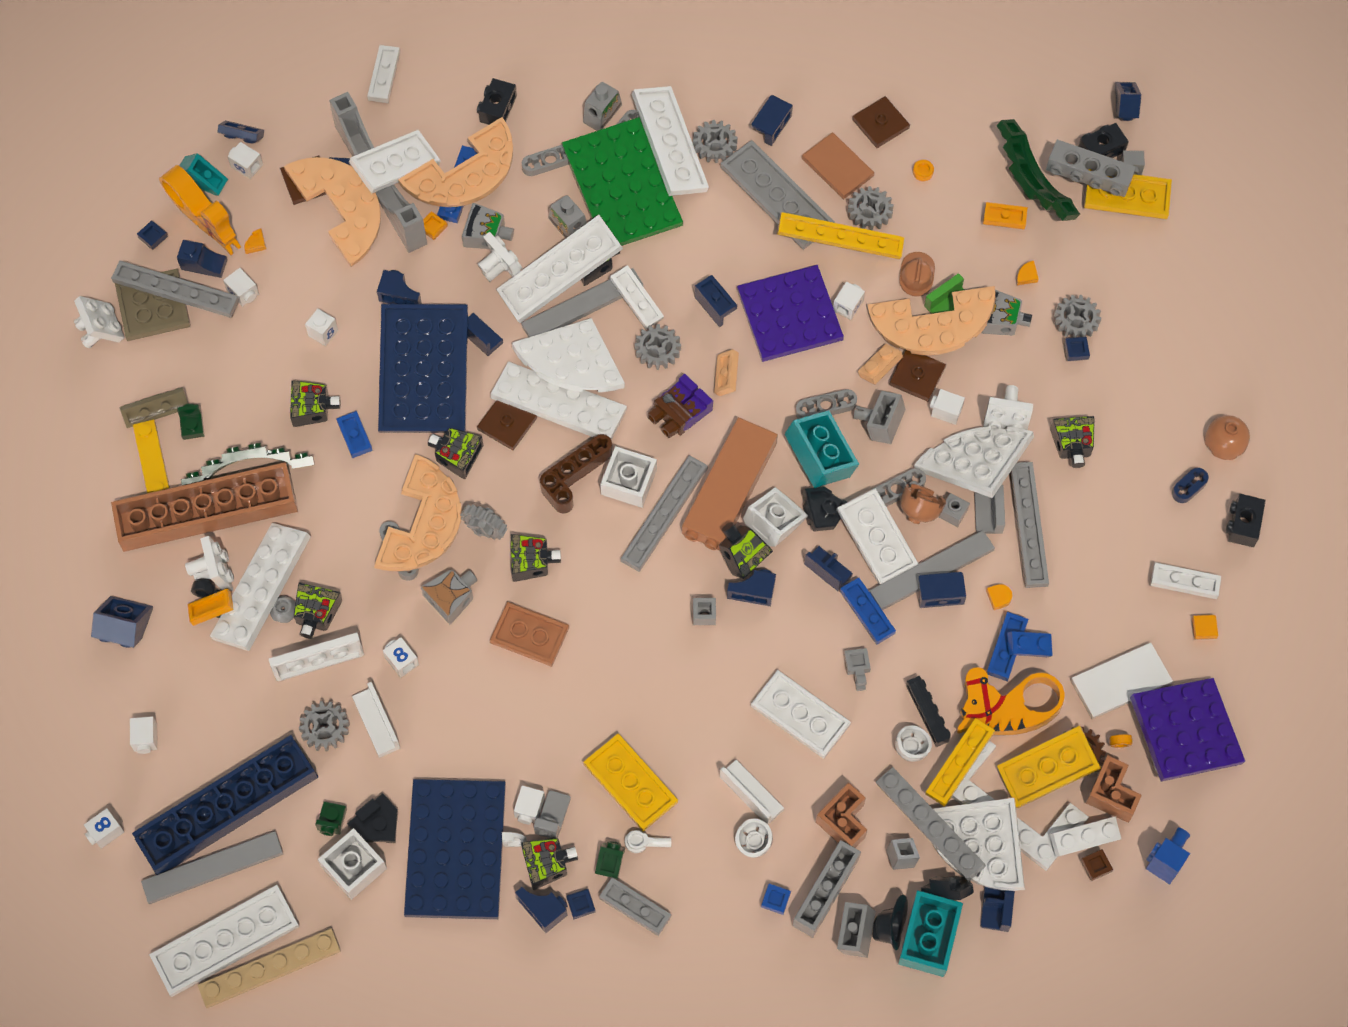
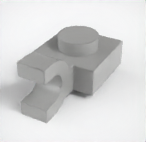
M867 648L845 651L848 675L855 674L856 690H866L865 673L871 670Z

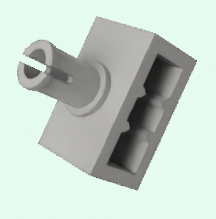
M881 391L874 409L856 406L857 410L854 411V419L868 421L867 429L872 441L892 444L906 409L901 394Z

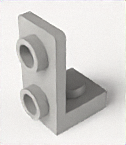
M551 790L548 792L541 816L536 818L534 824L535 834L558 839L571 800L569 795Z

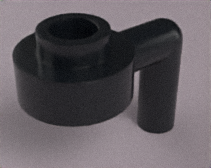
M207 579L194 581L191 588V593L200 598L220 591L215 589L211 581Z

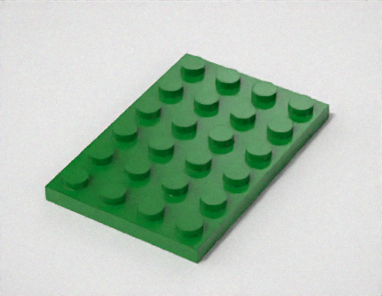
M639 117L562 142V148L591 219L600 215L621 246L683 226V220L673 196L668 195Z

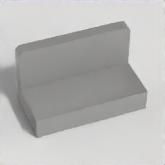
M1003 485L1000 486L993 498L975 492L976 533L983 530L985 534H1003L1005 527Z

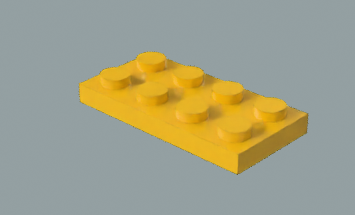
M1134 174L1125 197L1115 196L1108 191L1095 189L1086 184L1084 208L1168 219L1172 179Z
M1081 726L1073 728L997 766L1011 797L1015 799L1016 808H1020L1101 769Z
M619 734L615 735L583 762V765L643 832L678 803V799Z

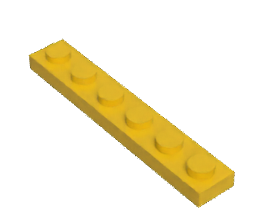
M784 212L780 214L777 235L895 259L902 257L904 237Z

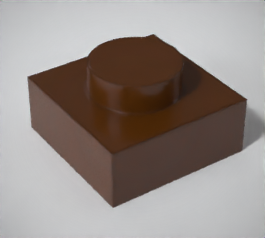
M1103 849L1080 860L1091 881L1113 871Z

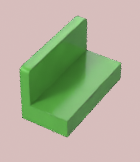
M958 273L928 294L924 307L931 314L954 311L952 292L964 290L962 287L964 278Z

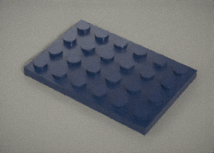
M381 304L379 433H446L449 428L466 432L468 304Z
M413 779L404 907L405 917L499 920L505 781Z

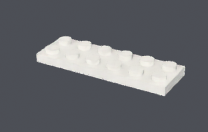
M672 87L634 89L632 97L668 195L707 192L709 186Z
M598 215L496 290L517 321L521 323L617 254L623 247L600 215Z
M509 361L491 392V399L498 400L530 412L538 417L588 436L596 437L604 434L609 436L611 440L627 411L626 405L586 390L578 392L558 387L538 377L535 371Z
M275 523L270 525L232 595L233 610L221 615L210 635L214 641L250 651L311 538L307 532Z
M275 885L149 955L169 995L173 997L295 930L299 925L279 887Z

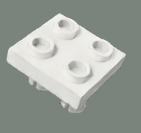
M491 232L487 233L483 238L491 253L478 263L483 275L489 282L503 271H508L514 277L522 269L517 256L511 250L508 251L506 249L505 243L498 235L494 237Z
M82 296L74 300L80 314L74 320L75 326L80 331L85 329L87 331V334L81 337L85 347L91 348L100 339L120 342L125 338L121 325L115 316L114 308L110 303Z
M1008 385L1004 399L989 398L983 427L992 426V429H1007V426L1028 430L1033 404L1017 401L1019 388L1014 385Z
M209 536L201 538L204 555L202 558L185 563L187 573L190 576L193 575L195 581L211 579L220 589L228 588L232 591L231 582L234 581L231 570L227 567L226 562H229V557L226 550H222L219 543L214 542Z

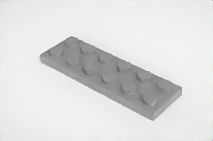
M753 140L721 162V168L778 225L781 212L835 223ZM792 238L803 250L813 243L812 241Z

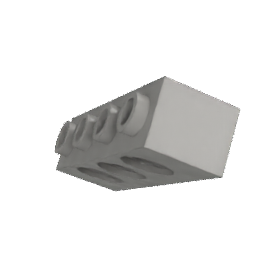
M1057 139L1049 157L1046 170L1055 175L1070 178L1075 182L1088 184L1095 189L1108 191L1115 196L1125 197L1136 166Z
M840 840L795 916L793 927L812 938L814 937L857 864L861 851Z

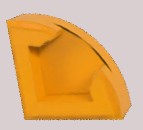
M261 228L253 231L252 235L245 242L244 249L246 254L266 250Z
M1030 261L1021 267L1017 276V285L1038 282L1039 278L1034 261Z

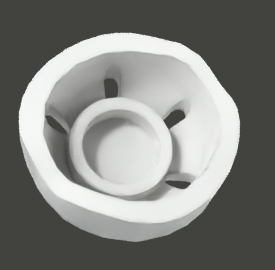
M911 725L905 726L898 733L895 747L897 753L903 759L916 762L928 755L932 748V741L925 730Z
M760 819L746 820L736 832V846L744 855L751 858L764 855L770 849L773 842V835L769 825Z

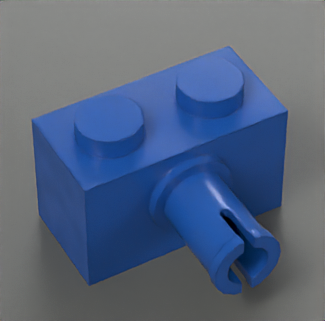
M1178 827L1170 840L1165 838L1162 844L1157 842L1146 859L1150 862L1146 870L1170 885L1191 854L1182 848L1190 834Z

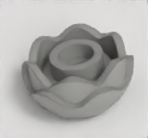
M288 596L278 597L270 612L272 619L280 623L290 622L294 618L295 601Z

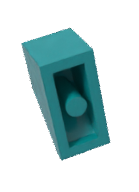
M198 153L185 156L179 165L192 177L201 190L216 196L220 194L228 180L227 177Z

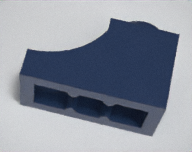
M1115 82L1114 90L1118 118L1125 121L1139 118L1142 94L1136 82Z
M188 240L182 241L177 255L181 270L222 278L228 261L226 256L207 249L203 243Z
M383 270L377 289L379 302L388 304H422L420 293L413 291L406 285L404 274L397 270Z
M765 569L754 570V574L743 582H729L727 599L771 607L776 574Z
M523 887L515 892L516 899L545 933L568 916L566 910L568 905L561 896L555 897L552 892L547 896H537L529 893Z

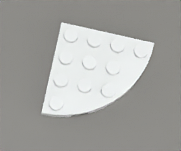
M592 318L512 342L514 352L525 366L528 365L537 373L538 377L558 387L583 392V390L608 392L625 387V382Z
M992 426L966 430L944 439V443L935 449L930 448L914 466L924 471L926 475L993 498L1033 440L1034 433L1030 430L1007 426V429H992Z
M1014 798L933 809L985 863L986 867L970 881L998 890H1025ZM935 847V849L937 850V852L939 853V855L943 858V860H944L952 869H954L957 873H959V871H958V870L944 857V855Z

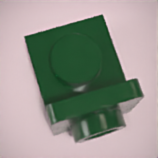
M185 404L183 407H178L177 412L180 417L182 439L205 437L203 417L199 405Z
M323 802L319 820H316L315 823L317 830L326 836L340 835L347 807Z
M607 841V843L601 845L595 874L618 879L623 854L625 853V847H621V843Z

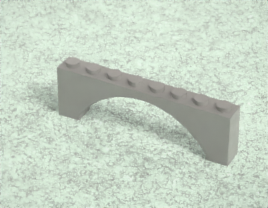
M346 92L330 99L335 128L352 157L374 148L361 120L357 106L350 94ZM395 185L375 192L381 207L408 253L427 245L423 218L415 204L408 203Z

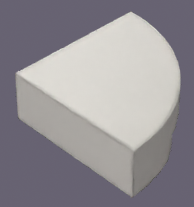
M502 832L503 847H521V842L527 841L526 836L522 834Z

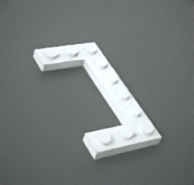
M991 741L987 743L951 797L960 805L994 801L991 796L970 781L972 776L995 750L996 745ZM1070 803L1043 837L1017 817L1021 852L1047 871L1057 859L1050 834L1084 825L1089 816Z

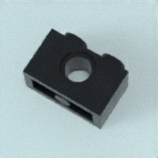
M495 78L492 79L490 85H487L485 88L483 102L480 101L477 107L481 123L490 125L503 117L505 122L507 121L517 97L516 84Z
M1117 123L1104 125L1092 134H1085L1081 137L1078 147L1114 158L1121 155L1123 151H1126L1129 141Z
M1239 494L1237 500L1232 501L1229 513L1233 514L1232 521L1229 520L1226 527V533H1229L1228 542L1255 547L1259 540L1265 499ZM1240 518H1246L1249 523L1243 522Z

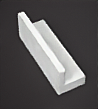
M369 682L367 683L369 689L352 696L380 758L399 750L400 746L373 684Z
M737 760L727 768L723 766L720 769V778L768 825L784 811V807Z

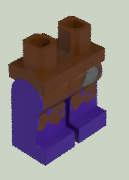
M683 374L671 389L654 400V407L648 412V419L655 425L663 419L666 424L662 426L661 430L666 437L671 438L676 434L681 436L686 430L713 411V400L701 388L698 389V385L686 374Z

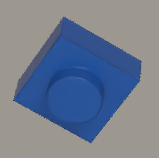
M768 884L761 908L784 915L791 891Z

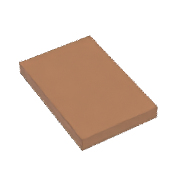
M833 132L802 155V160L843 200L874 177L875 172Z
M507 602L490 638V643L552 667L567 635L569 625Z

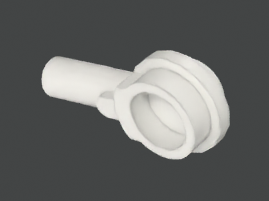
M634 830L626 835L625 847L631 853H641L646 847H671V838L648 837L646 833Z

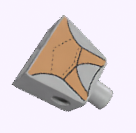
M449 570L421 587L422 594L450 625L473 600V593L469 587L477 581V578L470 570L461 577L453 570Z

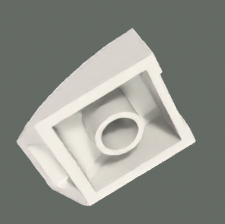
M775 487L749 506L743 519L746 527L751 528L768 546L775 547L789 536L808 515Z

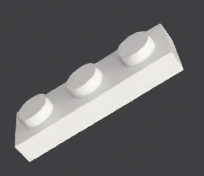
M379 46L367 95L368 101L389 102L400 56L399 47Z
M628 265L610 276V280L646 330L649 325L653 326L664 318V315Z
M1155 562L1150 586L1217 599L1221 576Z
M1116 817L1102 819L1050 834L1056 857L1121 839Z

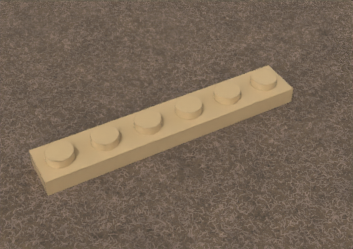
M328 929L198 984V988L205 1007L210 1008L341 951L333 930Z

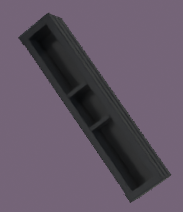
M917 676L907 680V690L935 746L938 747L948 743L951 737L950 731L945 728L944 719L942 716H939L938 707L936 704H933L932 695L927 691L924 679Z

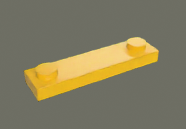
M149 420L133 424L147 494L170 489L155 421Z
M975 718L925 794L941 805L946 806L995 733V730Z

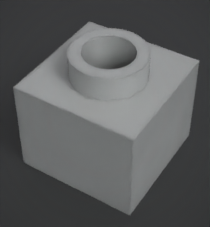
M1123 151L1120 161L1136 166L1134 174L1142 175L1145 166L1144 151Z
M950 493L939 518L958 527L967 513L970 503Z
M693 598V625H716V598ZM703 612L708 613V615H700V614L703 613Z
M913 838L891 840L886 849L893 870L914 868L920 858Z

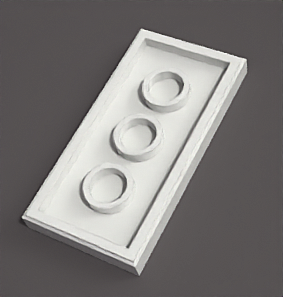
M416 130L350 158L349 163L372 194L398 183V179L431 159H434L438 165H440L441 160L420 131Z
M876 488L836 509L879 585L918 565L916 558Z
M356 632L269 658V663L276 680L282 681L362 657L364 652Z
M1152 643L1072 677L1070 680L1091 719L1130 703L1132 694L1160 689L1173 682Z
M779 670L776 671L751 703L753 709L823 759L851 725L848 719Z

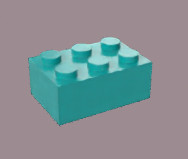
M829 410L793 420L785 432L789 444L814 488L850 478L859 465Z
M917 890L898 965L944 977L948 969L963 903Z

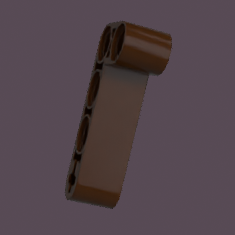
M604 434L594 437L541 475V492L557 512L562 514L570 512L573 508V493L569 487L610 459L612 456L611 438ZM582 458L590 459L588 462L580 461ZM565 470L573 471L571 474L563 473ZM548 482L555 483L552 487H548L545 484ZM561 498L568 499L565 503H561L558 500Z

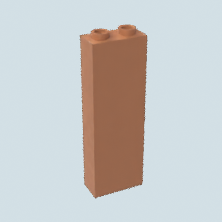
M738 417L682 525V534L688 540L693 542L699 541L708 549L720 551L719 544L726 538L722 528L730 522L736 525L777 444V433Z

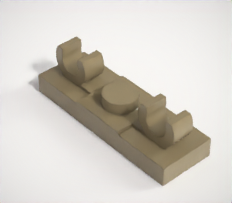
M183 387L121 406L120 411L126 427L130 428L133 427V424L177 413V408L188 404Z

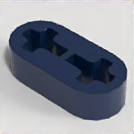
M1202 468L1191 470L1174 486L1172 490L1173 499L1178 503L1190 501L1206 486L1209 479L1208 473ZM1195 477H1202L1201 481L1198 480L1196 483H1192ZM1186 487L1189 488L1186 494H1179L1180 490L1183 491Z

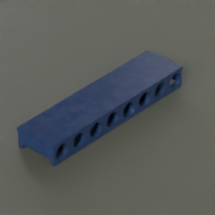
M292 735L137 829L132 834L155 874L159 875L178 866L319 777Z

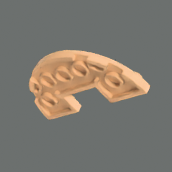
M501 117L468 137V142L477 154L450 171L444 173L435 160L431 159L398 179L399 184L416 199L441 207L464 206L487 197L504 181L512 164L513 143L507 123Z
M314 157L297 160L285 165V171L306 202L323 192L326 193L345 221L329 230V236L350 267L358 263L370 251V247L375 239H377L379 233L380 205L376 193L371 194L353 167L338 160Z
M995 286L952 292L954 311L912 317L909 298L868 304L869 315L875 329L894 347L902 348L918 355L944 354L965 346L966 342L973 337L976 338L984 330L994 311L996 299Z
M415 454L401 493L402 495L422 500L411 531L407 533L388 527L374 568L408 571L426 566L442 556L456 538L461 522L460 514L462 513L457 489L450 477H447L439 470L440 467L422 456Z

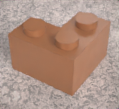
M1107 755L1086 804L1129 823L1142 795L1121 785L1129 765Z
M848 782L817 814L816 823L837 843L842 840L856 848L866 838L867 829L854 816L864 806L866 797Z

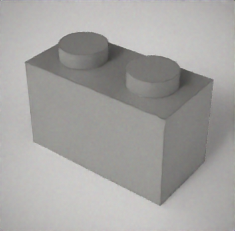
M845 902L837 949L845 955L868 958L876 911L869 905Z

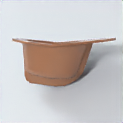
M912 252L904 257L900 272V286L904 292L916 297L923 296L931 290L935 273L933 259L922 252Z

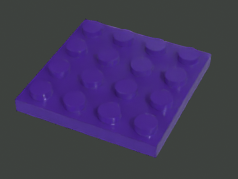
M818 265L737 286V292L762 362L843 341L844 335Z
M1214 678L1131 695L1130 699L1161 782L1242 765L1245 762Z

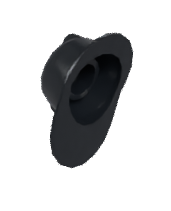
M904 894L898 897L894 908L880 912L875 918L873 925V939L892 944L894 950L899 949L901 934L907 917L908 900Z

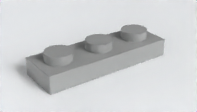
M613 877L599 896L600 900L657 936L660 935L671 918L670 913Z

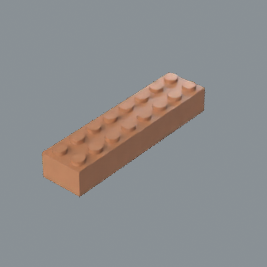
M286 462L111 502L117 538L123 552L298 512Z

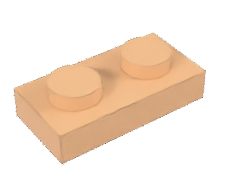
M885 344L858 370L859 376L876 385L903 358L902 352Z
M734 349L717 355L714 393L718 396L736 391L739 352Z

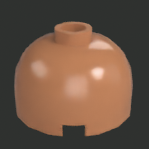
M1235 416L1216 418L1209 425L1205 434L1206 447H1209L1215 457L1223 460L1236 459L1237 456L1246 451L1250 441V432L1247 425Z
M906 484L901 496V508L909 516V521L915 524H920V522L927 523L934 521L940 516L946 505V500L942 496H939V499L934 497V491L917 484H912L909 487Z

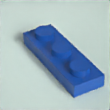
M860 578L840 588L841 594L876 645L896 633L895 628Z
M1007 612L987 670V675L1008 682L1016 658L1014 655H1009L1008 633L1012 631L1025 632L1029 619Z

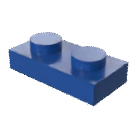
M357 411L336 418L352 458L373 451Z
M1009 632V655L1053 656L1052 636L1047 633Z

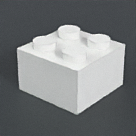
M615 446L600 484L601 495L643 508L657 471V459Z
M354 828L318 858L320 866L351 900L387 869L380 856Z

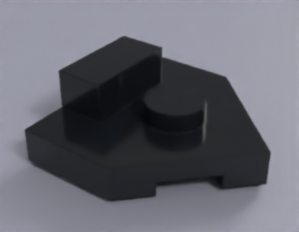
M826 487L804 489L805 503L803 509L808 515L806 518L807 524L812 526L813 532L834 530L841 519L836 509L847 503V501L844 499L842 501Z
M383 793L375 800L372 798L355 813L356 816L347 823L350 829L354 828L366 842L396 843L398 809Z
M935 876L929 879V884L921 887V892L954 900H962L974 893L973 884L964 877Z

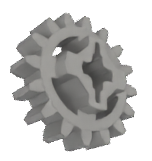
M712 120L710 125L708 122H704V127L698 126V132H694L693 146L696 153H700V159L707 157V162L714 159L715 163H718V159L721 158L724 161L726 156L730 157L733 151H736L738 137L735 136V130H730V124L723 126L722 120L719 124Z
M868 186V191L860 188V194L854 192L853 198L849 199L848 212L850 213V220L855 219L856 226L861 223L862 229H865L866 226H869L870 230H873L874 226L881 229L882 223L887 225L888 220L892 218L894 204H891L892 198H886V191L880 193L879 187L875 191L872 190L871 186Z
M1071 295L1070 300L1063 298L1062 303H1058L1054 317H1056L1055 325H1060L1059 332L1066 331L1065 337L1069 336V334L1073 335V338L1077 336L1085 337L1086 334L1091 337L1093 331L1098 330V324L1101 322V317H1099L1101 310H1095L1097 303L1090 304L1091 298L1088 297L1086 300H1083V296L1080 295L1076 299L1074 295ZM1065 311L1067 312V313H1066V316H1067L1066 319L1064 318V312H1065Z
M657 324L655 329L649 325L648 331L642 329L641 336L636 337V357H641V364L648 362V368L656 365V369L659 370L660 365H663L666 369L668 368V362L674 365L675 358L680 357V337L675 336V330L669 332L667 325L663 329L660 328V324Z
M472 504V506H465L460 514L461 520L465 521L464 524L480 537L485 536L494 540L496 538L500 540L507 531V525L490 508L476 507Z
M320 701L317 708L314 704L311 705L312 711L304 710L306 718H300V722L303 725L299 726V731L303 733L301 735L303 741L308 740V747H312L315 744L316 751H319L321 746L328 751L330 745L335 749L337 748V741L344 743L342 735L349 734L348 729L344 727H348L350 724L348 720H345L347 715L345 712H341L339 705L333 708L332 702L324 706L323 701ZM337 719L339 720L338 730L334 726L337 723ZM310 723H312L314 726V728L311 730L312 733H310L309 731ZM328 724L327 728H320L321 725L326 726Z

